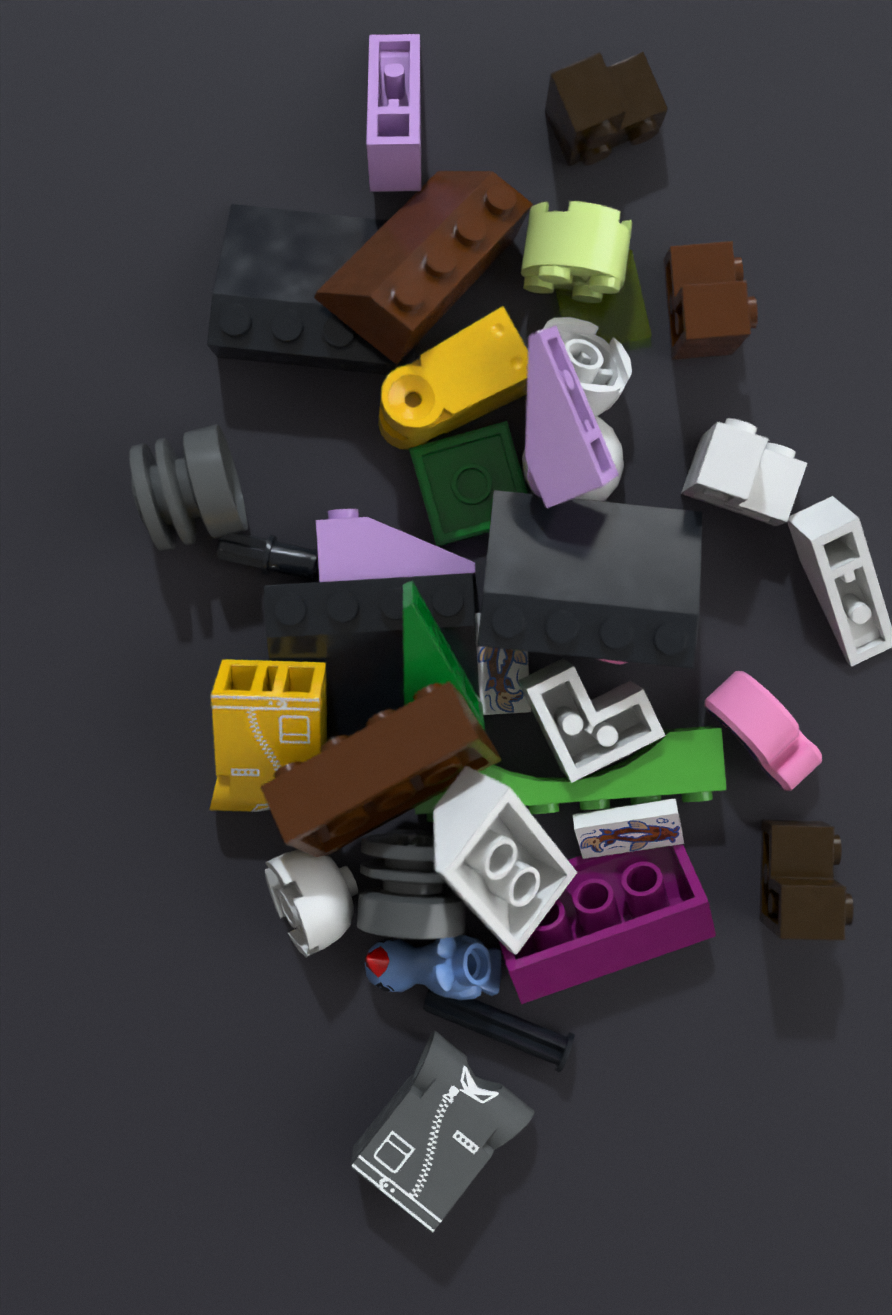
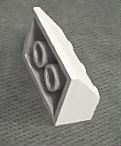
M466 766L434 806L435 870L508 951L517 955L577 874V871L510 787Z

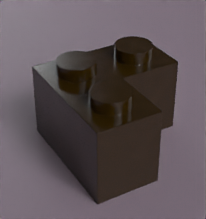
M601 52L551 73L545 113L568 167L581 161L585 166L595 164L608 157L612 153L611 148L627 141H630L631 145H638L659 133L658 128L662 126L668 108L644 52L609 67L606 66Z
M762 820L759 921L780 939L845 941V925L850 926L853 922L854 905L850 893H846V886L833 879L834 865H839L841 862V839L838 834H834L835 827L823 821Z

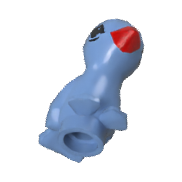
M466 935L436 939L433 943L416 947L398 938H391L377 942L368 950L365 958V971L369 982L383 991L404 992L418 983L425 985L432 992L446 998L457 1000L475 999L481 996V991L490 996L499 993L502 977L501 951L496 948L487 949L478 938Z

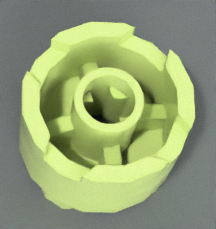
M570 201L568 211L548 212L549 205L547 202H541L532 206L529 212L521 275L524 277L523 288L540 294L553 293L554 289L571 291V298L573 300L584 303L602 302L603 293H618L624 285L633 222L627 220L619 223L620 211L586 202Z

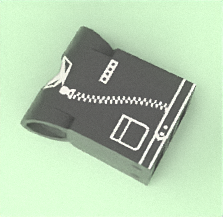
M433 1031L421 1053L413 1074L409 1076L353 1146L351 1168L433 1233L492 1157L494 1150L507 1143L522 1131L533 1118L535 1111L502 1084L476 1077L468 1065L467 1056L438 1032Z

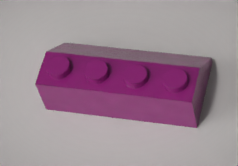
M679 844L583 859L581 855L569 859L568 861L577 871V874L517 955L508 951L500 941L499 943L521 1004L713 938L716 936L709 901L684 845Z

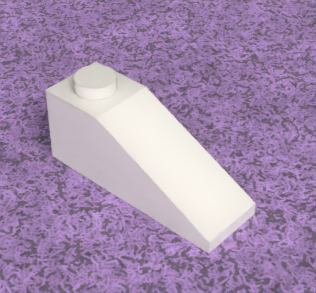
M833 496L789 516L787 523L800 562L847 663L852 667L892 648L891 622L859 517Z

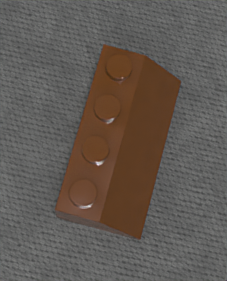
M438 171L421 187V191H417L316 291L314 299L397 365L514 241L533 203L493 171Z
M450 682L444 685L441 683L429 685L414 695L413 702L399 710L390 709L374 715L367 721V727L350 737L347 735L338 736L327 741L321 746V753L305 762H291L279 768L273 775L274 779L260 786L285 843L315 857L328 856L448 790L466 766L481 772L501 761L497 750L463 695Z

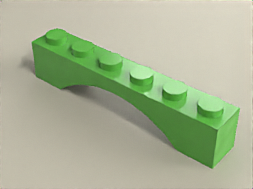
M716 726L663 729L664 737L646 745L623 761L590 773L573 783L567 777H535L508 771L495 764L480 772L510 787L524 806H528L531 814L559 812V803L579 802L580 810H599L610 808V799L630 798L631 805L661 801V795L681 794L682 802H702L713 800L712 791L726 790L722 728ZM446 791L415 807V814H426L427 822H434V806Z

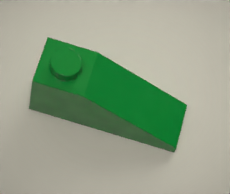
M410 581L404 584V706L413 702L414 695L421 689L436 683L444 685L450 682L463 695L485 730L481 700L414 582Z

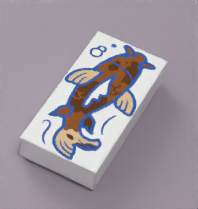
M475 613L476 644L478 643L481 613ZM477 646L479 699L483 705V715L531 712V707L518 683V680L529 675L528 652Z
M676 799L573 815L574 830L583 859L684 844Z

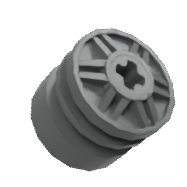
M218 424L185 432L183 437V458L178 459L172 445L166 438L156 440V459L147 444L142 443L131 446L129 451L132 473L131 486L140 518L147 527L158 551L164 552L175 549L176 531L183 544L187 546L195 544V519L199 518L202 519L206 529L213 538L248 529L247 512L238 473L226 437Z
M399 829L383 834H371L362 837L361 852L384 859L361 862L360 873L374 879L383 880V885L360 890L357 928L376 935L410 939H442L465 934L466 903L455 891L444 889V883L447 882L435 870L434 831Z

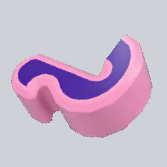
M735 671L704 700V708L737 737L765 774L782 790L792 791L822 763L820 750L802 734L793 716L766 688L744 671Z

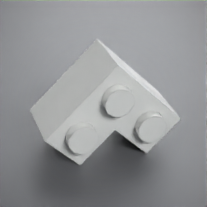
M727 418L725 424L716 422L700 437L681 494L774 526L786 523L807 463L794 459L796 453L794 450L779 444L767 443L768 439L756 435L757 428L750 423L732 418Z
M564 658L518 680L561 771L571 783L665 736L644 689L632 681H628L590 700L575 667Z

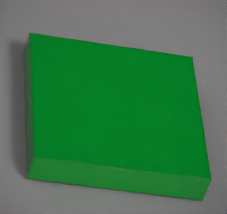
M507 421L409 448L437 547L489 533L494 490L527 493Z

